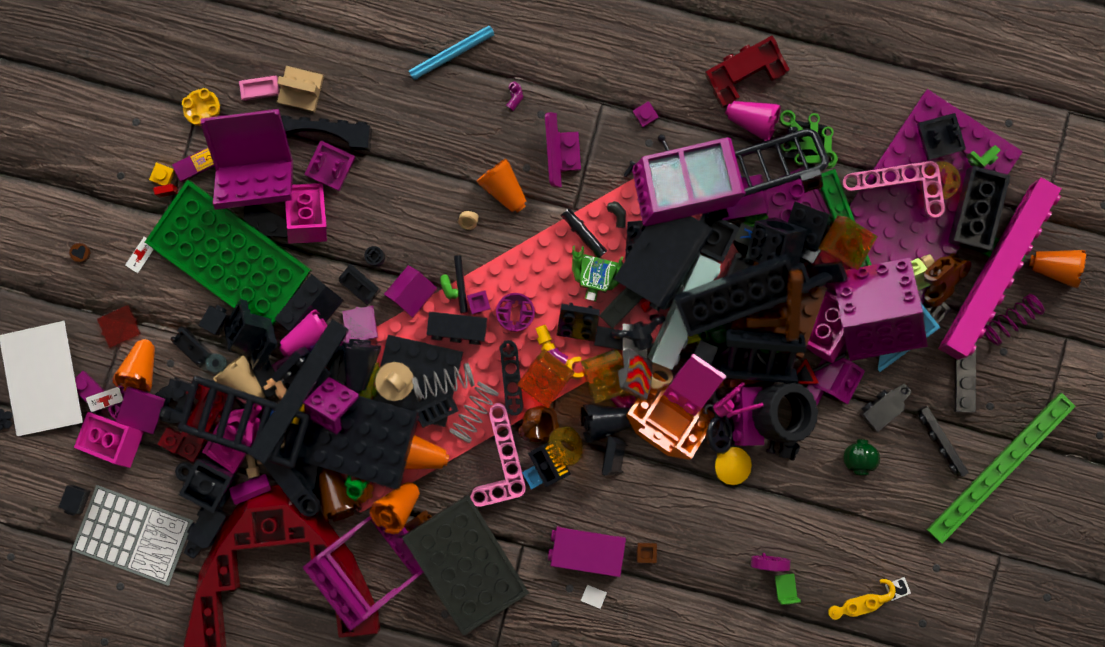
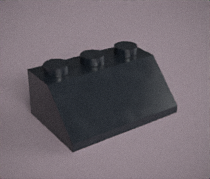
M311 274L274 319L291 332L315 309L319 312V319H324L327 322L344 300L316 276Z

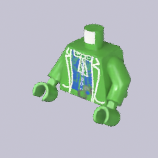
M575 245L573 246L572 271L575 280L580 283V287L587 288L585 299L596 302L598 291L606 293L607 290H613L619 284L614 278L623 265V256L617 263L585 255L583 246L580 252H576Z

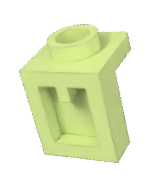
M919 258L911 261L919 291L930 285L924 281V272L927 268Z

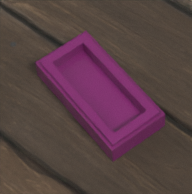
M266 474L229 488L235 505L272 490Z

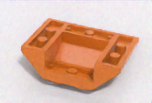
M657 373L653 374L655 379L662 382L667 381ZM669 385L659 389H652L650 387L647 400L643 401L637 398L626 415L635 433L667 456L691 460L706 436L709 422L715 417L714 413L707 409L708 414L706 415L701 409L695 416L689 414L681 406L671 402L663 395Z

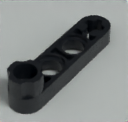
M506 340L500 346L505 406L509 414L519 415L523 410L518 348L513 341ZM507 344L514 347V351H511V354L504 351ZM516 356V360H507L504 362V357L510 358ZM508 363L516 365L515 373L508 374L505 367ZM510 382L517 383L518 390L516 393H510L507 390ZM508 395L520 396V399L515 398L516 404H520V408L515 413L513 409H509V405H512V399L508 400Z

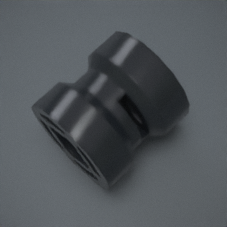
M377 246L369 247L364 254L366 262L373 267H379L385 262V253Z

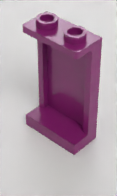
M557 526L556 530H552L551 541L554 542V547L549 549L548 561H551V566L620 577L626 537L562 528L561 526Z

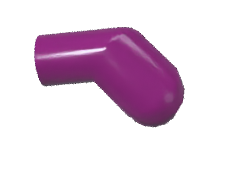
M515 81L511 82L508 86L512 98L506 106L511 111H514L523 99L522 87Z
M615 390L608 395L617 407L631 408L636 401L634 396L621 397Z

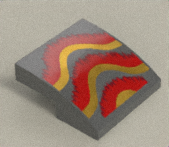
M629 348L623 350L624 368L618 371L620 388L643 401L647 400L652 382V362Z

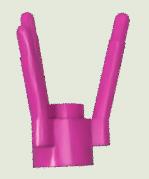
M742 382L727 396L715 403L713 407L719 417L726 415L730 418L733 415L763 407L764 404L759 403L733 411L734 404L731 399L745 385Z

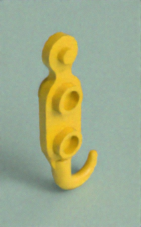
M881 579L880 583H885L889 586V593L885 595L866 594L845 601L842 607L831 606L828 614L832 619L837 620L843 614L855 617L873 612L884 603L893 599L896 592L895 586L890 580Z

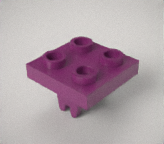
M320 140L304 175L340 191L356 157Z

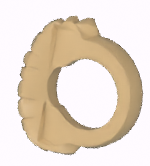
M652 362V373L662 371L666 373L668 380L665 382L659 381L652 374L651 388L659 389L669 385L673 380L671 370Z

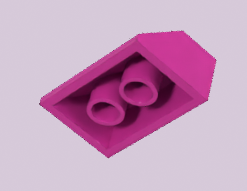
M826 291L806 348L815 355L833 363L846 340L837 296Z

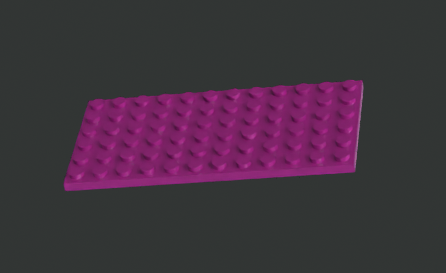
M926 89L873 170L928 162L917 124L952 113H956L966 150L929 160L935 162L940 171L945 209L944 213L939 217L931 218L926 214L921 181L858 191L849 206L871 264H880L910 258L913 261L929 254L936 262L941 257H948L951 253L956 254L961 246L950 244L948 241L966 170L972 167L966 156L974 151L982 157L989 148L996 145L1001 150L997 154L998 159L993 164H987L983 168L1008 175L1023 151L932 91ZM928 165L924 168L926 175L932 176L935 170L932 166ZM908 168L905 170L906 178H914L915 172L913 169ZM890 171L886 172L885 179L888 182H893L895 174ZM872 174L866 179V183L869 185H873L876 182V178ZM929 185L927 192L930 195H935L937 187ZM932 204L930 212L932 214L939 213L940 207L937 204ZM834 227L833 237L829 239L816 259L815 264L842 261L844 269L849 270L851 269L837 230ZM835 283L824 285L827 288V292L837 296ZM930 285L918 291L922 304L924 303V294Z

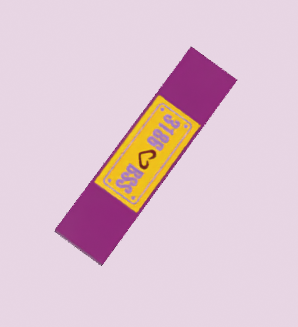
M207 147L172 164L180 182H184L213 168L214 164Z

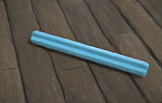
M487 26L410 69L411 77L416 80L494 35L492 28Z

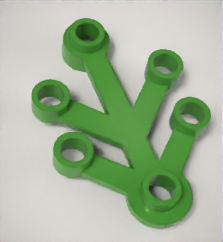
M785 110L781 113L779 117L781 125L797 127L798 131L803 130L795 122L796 117L792 111ZM812 113L808 117V123L810 124V129L818 133L820 116ZM785 116H788L790 118V122H785L783 118ZM811 117H816L817 122H812ZM825 127L821 131V136L824 138L825 151L831 159L826 169L833 168L838 160L836 153L832 151L834 131L831 127ZM829 130L830 136H826L824 131ZM808 136L801 138L804 141L799 142L801 149L813 150L817 154L813 156L804 155L806 162L820 164L821 159L812 138ZM787 142L790 145L789 149H785L784 144H781L783 152L798 150L795 142ZM797 154L794 158V162L796 165L801 166L803 165V162L800 163L797 161V157L800 156L799 154Z

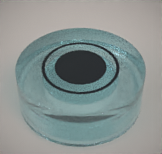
M211 354L206 360L207 369L213 373H219L226 368V359L221 354Z

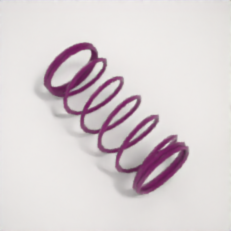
M1028 294L1023 297V304L1015 303V310L1008 308L1006 316L998 315V322L992 320L989 325L986 324L984 328L986 329L985 334L988 339L996 346L1002 344L1000 337L991 327V322L998 324L1004 334L1010 338V334L999 321L1000 316L1008 319L1013 329L1019 332L1015 323L1009 319L1008 310L1015 312L1022 324L1027 326L1025 319L1016 310L1017 304L1022 305L1033 320L1036 319L1029 308L1025 306V298L1037 314L1043 315L1045 310L1037 297L1033 294ZM1032 301L1041 309V311H1039V310L1034 306V304L1032 303ZM988 330H990V332L993 334L997 341L993 339V337L989 334Z

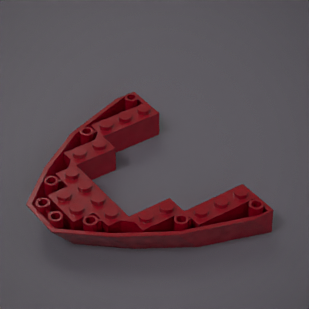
M279 485L270 486L271 491L239 503L222 526L199 572L183 647H226L221 591L234 590L240 587L237 549L309 542L312 560L340 539L330 524L324 521L323 515L319 512L314 516H304L301 514ZM343 543L331 552L330 555L371 607L375 604L354 555ZM378 610L351 631L336 612L338 638L377 634L380 631Z

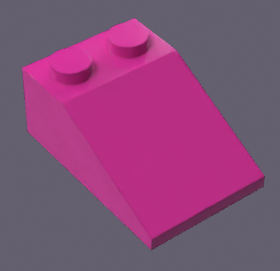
M323 184L292 185V200L285 201L288 244L327 242Z
M693 354L675 375L663 395L671 402L681 406L687 413L695 416L726 376Z
M87 412L74 448L113 464L131 468L144 431Z

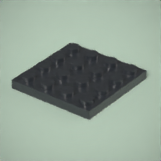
M388 335L381 366L391 362L402 363L407 366L412 372L413 378H417L421 393L425 398L424 374L434 395V372H436L445 392L444 369H446L455 389L454 366H456L459 372L463 352ZM446 376L447 394L442 392L436 379V397L432 395L426 383V400L423 398L422 401L417 400L414 387L408 396L397 401L383 398L375 389L372 400L415 411L448 394H451L453 398L454 390ZM443 401L447 410L450 411V405L448 401ZM440 403L437 404V407L441 415L444 414V411ZM433 407L429 408L433 417L436 418L437 415ZM423 411L422 413L426 421H430L426 411ZM448 417L433 424L446 427Z

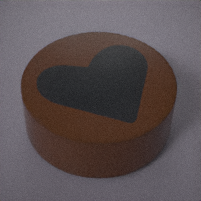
M76 243L70 248L69 254L72 260L82 263L89 259L91 252L87 245Z

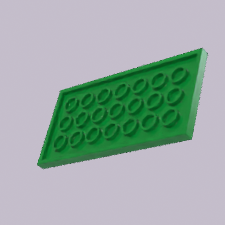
M190 180L185 182L145 240L147 245L231 307L235 308L239 299L247 300L250 313L270 318L272 325L276 322L274 318L299 290L312 271L230 209L215 210L213 197Z

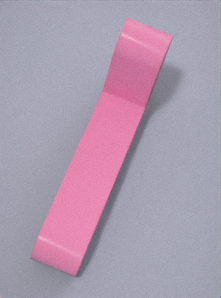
M933 161L850 173L842 181L843 188L849 192L921 181L926 214L931 218H936L944 213L945 206L938 165ZM928 165L932 166L935 170L932 176H928L924 172V168ZM908 168L913 169L915 172V176L912 179L905 177L904 173ZM890 171L895 174L893 182H888L885 179L886 172ZM869 174L874 175L876 178V182L873 185H869L865 181V177ZM850 177L855 178L857 185L849 188L846 185V179ZM929 185L937 187L935 195H930L927 192ZM932 204H937L940 207L938 214L930 212Z
M495 403L491 406L489 416L505 480L475 487L471 492L470 498L477 507L518 498L525 493V481L506 407L501 403ZM501 408L504 414L501 417H495L493 410ZM499 427H506L508 434L505 436L499 435L497 432ZM509 445L513 448V452L511 454H504L502 448ZM514 464L518 469L516 472L510 473L506 469L507 466ZM514 483H520L522 489L516 492L512 490L511 486ZM494 488H501L503 494L495 496L492 492ZM481 492L485 498L477 501L474 498V494Z

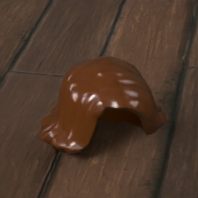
M542 405L528 409L524 414L523 424L518 429L519 436L529 442L552 439L560 431L554 408Z

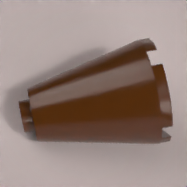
M326 468L321 470L319 482L324 521L329 523L328 519H333V522L354 515L353 511L355 509H358L359 512L362 509L361 504L358 500L354 501L347 495L346 489L348 487L345 486L346 481L340 472Z

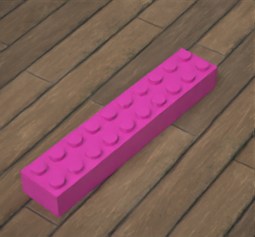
M1042 177L1029 186L941 342L939 350L957 360L967 358L968 355L971 356L977 347L974 345L978 338L981 339L986 331L984 326L987 321L990 322L996 313L993 310L996 305L999 306L1005 297L1003 295L1005 289H1009L1014 281L1012 276L1015 271L1018 272L1024 263L1021 260L1024 255L1030 253L1033 247L1031 243L1034 238L1037 239L1042 231L1040 226L1043 221L1046 222L1052 213L1049 210L1052 205L1055 206L1061 197L1059 193L1062 188Z

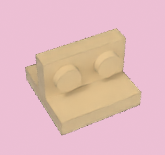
M286 66L284 77L279 76L277 82L280 86L277 103L315 113L324 76Z

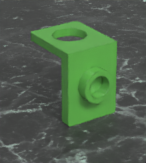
M793 573L775 575L778 602L781 605L801 602L797 597L795 575Z

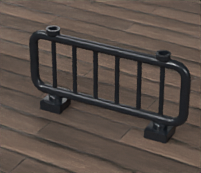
M790 127L787 130V135L734 151L736 159L738 158L748 184V188L744 189L745 195L743 197L801 179L805 193L824 187L821 172L828 167L829 158L819 134L812 129L798 131L797 127ZM807 136L812 138L821 159L819 165L811 168L808 167L798 139ZM794 140L805 169L790 174L779 145ZM776 147L786 176L771 180L761 151ZM757 152L767 182L752 186L742 157ZM705 157L695 159V164L687 167L689 179L692 173L702 170L709 194L712 196L714 193L705 169L718 165L716 157L706 160ZM682 174V180L686 189L684 176ZM691 183L694 199H697ZM727 208L707 212L710 223L729 217Z

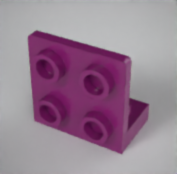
M329 377L304 401L305 413L310 415L311 420L337 434L341 430L340 417L359 398V395Z

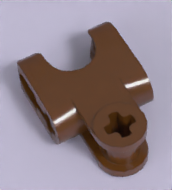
M951 253L948 257H941L924 272V281L931 284L924 294V302L929 306L938 307L954 293L955 284L969 273L971 261L967 259L963 261L958 258L957 254ZM935 294H939V297H938V298H935V299H932V298H931V297L934 296Z

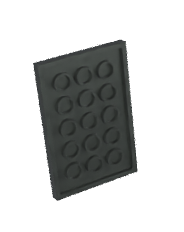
M468 494L402 536L463 636L529 594Z

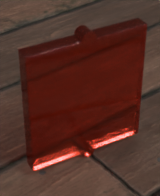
M129 305L97 319L102 330L101 334L104 335L109 348L141 334L136 324L137 319L133 317Z

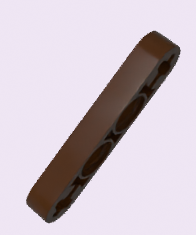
M801 270L789 271L785 325L787 341H798L802 296Z

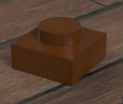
M637 542V563H657V543Z

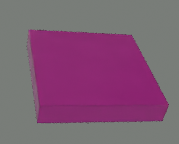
M128 386L116 422L154 434L160 418V410L163 408L166 399Z

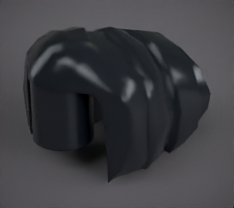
M780 442L778 457L794 461L796 454L800 450V445L797 442Z

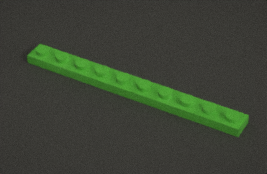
M1059 393L926 530L939 543L943 544L1076 406L1063 393Z

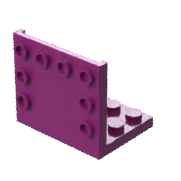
M279 109L201 118L200 124L216 170L213 196L215 210L292 200L293 159Z
M910 258L845 270L848 279L845 282L835 283V289L850 361L928 347L922 306Z

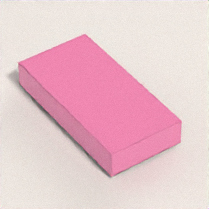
M270 76L239 81L241 100L246 101L279 96L278 77Z

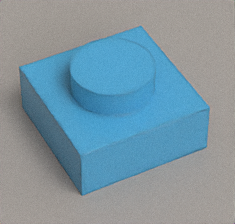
M535 466L522 472L531 489L543 483Z

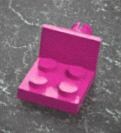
M256 404L253 405L241 443L249 447L254 443L261 421L257 418V415L262 410V407L257 405L254 408ZM244 408L234 409L230 413L223 438L234 441ZM217 425L216 429H215L214 432H213L214 435H216V432H217V429H218V425ZM208 441L202 451L233 474L238 470L247 455Z

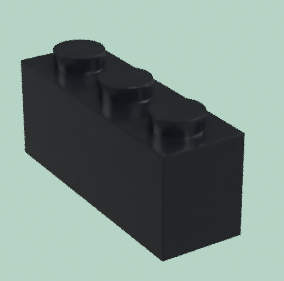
M429 312L426 335L431 336V340L442 341L444 337L450 338V342L461 343L462 340H469V344L481 345V342H485L488 319Z

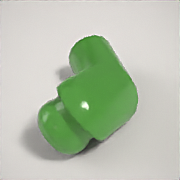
M442 275L440 283L446 298L450 300L452 298L457 299L458 290L452 289L448 275Z

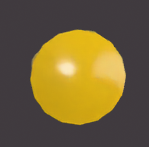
M206 88L195 90L182 100L185 118L196 126H201V118L217 117L219 114V100L213 92Z
M731 447L726 453L717 454L715 470L720 481L729 485H737L748 478L751 473L752 463L746 451L738 447Z

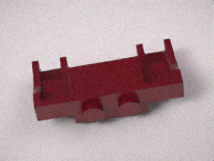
M773 35L751 47L746 45L739 50L740 53L735 56L733 54L723 58L724 62L705 71V76L722 108L740 98L734 85L747 77L765 69L770 80L774 81L790 71Z
M202 385L198 386L195 398L199 401L187 422L188 426L198 428L210 388ZM217 391L205 429L206 432L213 434L215 426L220 422L228 394ZM167 427L158 445L174 454L177 453L192 462H196L208 440L184 432L180 433Z

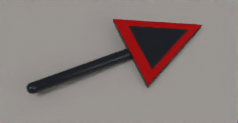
M843 353L837 356L834 362L844 358L846 354ZM805 359L796 371L798 384H819L814 373L832 363L827 361L812 369L807 359Z

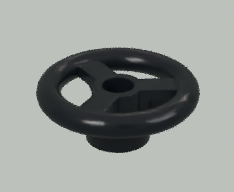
M715 416L709 422L706 431V438L710 448L718 454H724L729 451L734 441L733 425L727 417ZM724 423L728 429V437L725 435ZM723 441L726 445L723 448H718L715 443Z

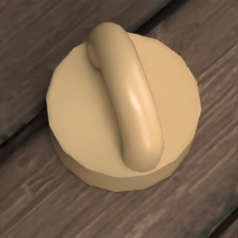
M464 211L460 214L458 223L462 228L472 230L476 227L479 216L475 212Z

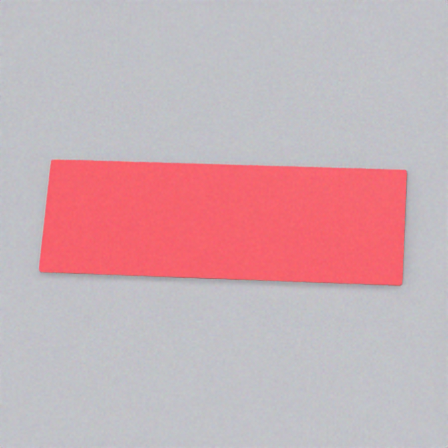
M679 163L677 170L672 169L671 165L650 169L658 207L663 199L670 204L689 201L682 180L683 171L681 163ZM691 174L690 179L696 198L706 197L693 174ZM634 178L574 213L580 220L585 222L584 225L608 250L600 258L618 263L623 256L622 262L624 263L628 222L642 221ZM613 201L619 202L626 210L625 228H616L617 217L614 213L608 212V203ZM702 214L693 215L692 217L700 220ZM562 219L465 275L467 313H460L459 297L450 300L446 298L443 289H441L429 298L414 318L403 311L377 326L378 338L371 339L370 341L371 345L375 346L376 342L380 343L381 350L367 389L358 395L373 399L375 374L381 366L388 335L463 352L459 375L466 387L464 364L469 363L475 386H470L467 376L468 386L465 389L459 377H457V391H454L453 400L459 411L448 416L446 427L431 424L423 428L420 421H418L414 435L445 449L446 454L449 455V462L494 436L489 416L492 405L485 404L476 399L474 400L486 409L488 414L468 409L476 414L483 423H477L464 418L477 429V432H471L459 427L471 437L472 441L467 443L449 432V430L452 428L463 434L453 423L474 430L458 414L480 421L464 408V405L485 412L469 396L490 403L475 390L474 387L483 389L477 385L478 381L499 393L498 396H494L479 390L482 394L489 398L493 404L501 403L505 406L500 346L504 341L511 340L517 345L523 398L522 412L519 415L508 413L510 425L523 419L528 409L551 403L587 382V380L623 361V350L595 346V341L557 336L561 304L569 305V303H573L574 306L587 308L592 306L593 309H599L601 314L626 287L619 283L613 290H607L606 293L598 291L596 302L585 299L587 288L580 287V283L575 280L572 271V248L575 245V251L580 252L583 246L585 255L597 256L575 232H572L569 224ZM733 242L723 263L720 265V273L714 280L725 277L734 255L739 253ZM457 281L451 284L452 289H457ZM485 290L491 309L472 315L467 295ZM510 293H520L527 296L533 303L535 310L531 325L519 332L506 330L501 326L496 316V308L499 301ZM642 298L613 329L623 330V324H634L641 321L643 324L648 325L652 322L649 319L651 315L662 314L666 317L670 308L666 310L660 309L659 312L651 309L644 313L641 305L647 299ZM518 300L511 306L510 321H513V325L516 324V321L520 320L521 305L518 304ZM503 302L500 307H504L508 302ZM525 304L527 310H532L530 304ZM429 312L487 318L485 342H481V345L469 344V340H462L461 343L450 342V338L444 337L442 341L431 340V336L426 335ZM499 314V315H500V319H501L502 321H506V319L504 318V315ZM599 316V320H598V325H597V326L606 327V328H611V327ZM527 317L523 323H528L530 318ZM659 324L651 333L652 343L655 342L662 324ZM546 325L552 338L551 344L554 343L555 348H558L560 352L568 356L569 360L574 357H582L579 363L572 364V370L575 373L583 372L587 377L583 376L577 380L572 379L567 375L566 368L562 370L548 366L541 356L542 345H539L537 341L539 336L535 328ZM507 344L504 351L511 354V351H514V347ZM516 356L510 358L504 357V362L507 360H516ZM331 360L326 367L328 371L330 370ZM508 363L505 367L508 374L515 373L516 365ZM510 382L507 390L510 393H516L518 390L517 383ZM508 395V400L512 399V405H509V409H513L515 413L520 408V404H516L515 398L520 399V396ZM501 408L493 410L495 417H501L504 414ZM499 427L497 432H501L502 430L506 429V427ZM405 469L401 485L406 482L413 483L435 469ZM340 473L344 480L347 481V475ZM352 476V479H351V481H353V480H361V481H363V479L356 478V477H353V476ZM370 482L369 484L374 486L373 497L367 499L364 503L359 501L362 507L359 512L372 507L375 501L394 489Z

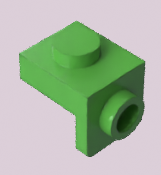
M994 145L982 157L972 151L966 158L971 166L983 168L987 164H993L998 159L997 154L1001 150Z

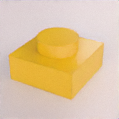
M156 162L149 180L160 185L170 184L175 170Z

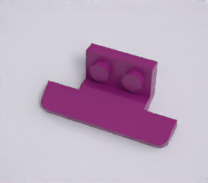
M549 112L545 114L549 182L555 188H562L561 172L581 170L579 133L558 132L557 113Z
M846 342L842 347L841 351L839 352L838 356L846 352ZM822 358L819 366L826 363L827 360ZM842 358L815 372L814 374L819 384H809L807 389L813 394L817 405L824 392L848 405L865 370L855 363Z

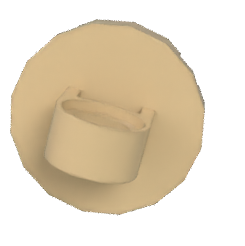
M386 363L375 374V389L380 396L387 400H402L413 389V374L402 363Z

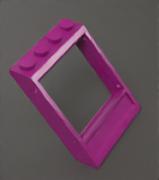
M369 516L303 566V569L350 631L424 573L402 538L408 532L405 527L397 534H390L385 532L386 528L382 525L378 527L371 516ZM370 520L413 575L371 607L330 555L331 552L354 536V532Z

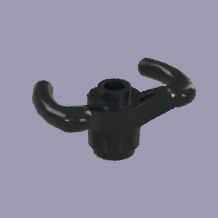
M662 314L651 315L649 319L652 322L648 325L643 324L642 321L631 325L632 328L629 331L622 330L618 332L616 329H613L610 336L613 339L627 338L632 340L634 347L638 351L652 347L653 339L651 333L659 324L666 321V317Z

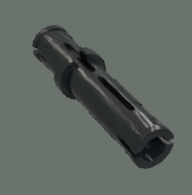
M568 208L560 215L572 228V232H575L597 258H600L608 251L584 225L585 222L574 214L571 208Z

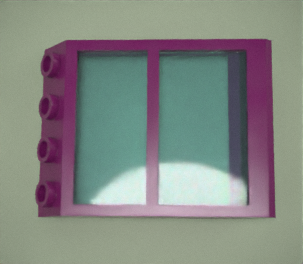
M729 137L643 156L632 169L641 211L640 214L645 226L734 207L745 195L733 144Z

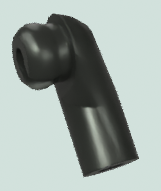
M613 201L608 203V212L614 213L617 217L616 228H625L626 210L619 202Z

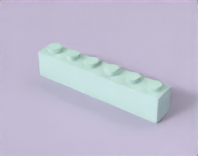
M699 254L683 279L677 294L712 282L714 278L718 277L721 264ZM675 299L648 355L652 362L671 370L674 365L678 364L680 360L679 354L688 343V333Z

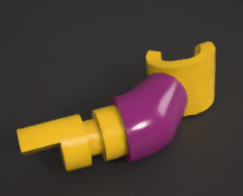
M546 325L535 328L539 336L537 341L539 345H542L541 356L548 366L562 370L566 368L567 375L572 379L577 380L585 376L583 372L575 373L572 370V364L579 363L582 357H574L569 360L568 356L560 352L558 348H555L554 343L551 344L552 338Z

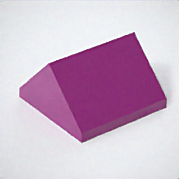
M408 265L384 295L414 318L437 290V287L419 271Z

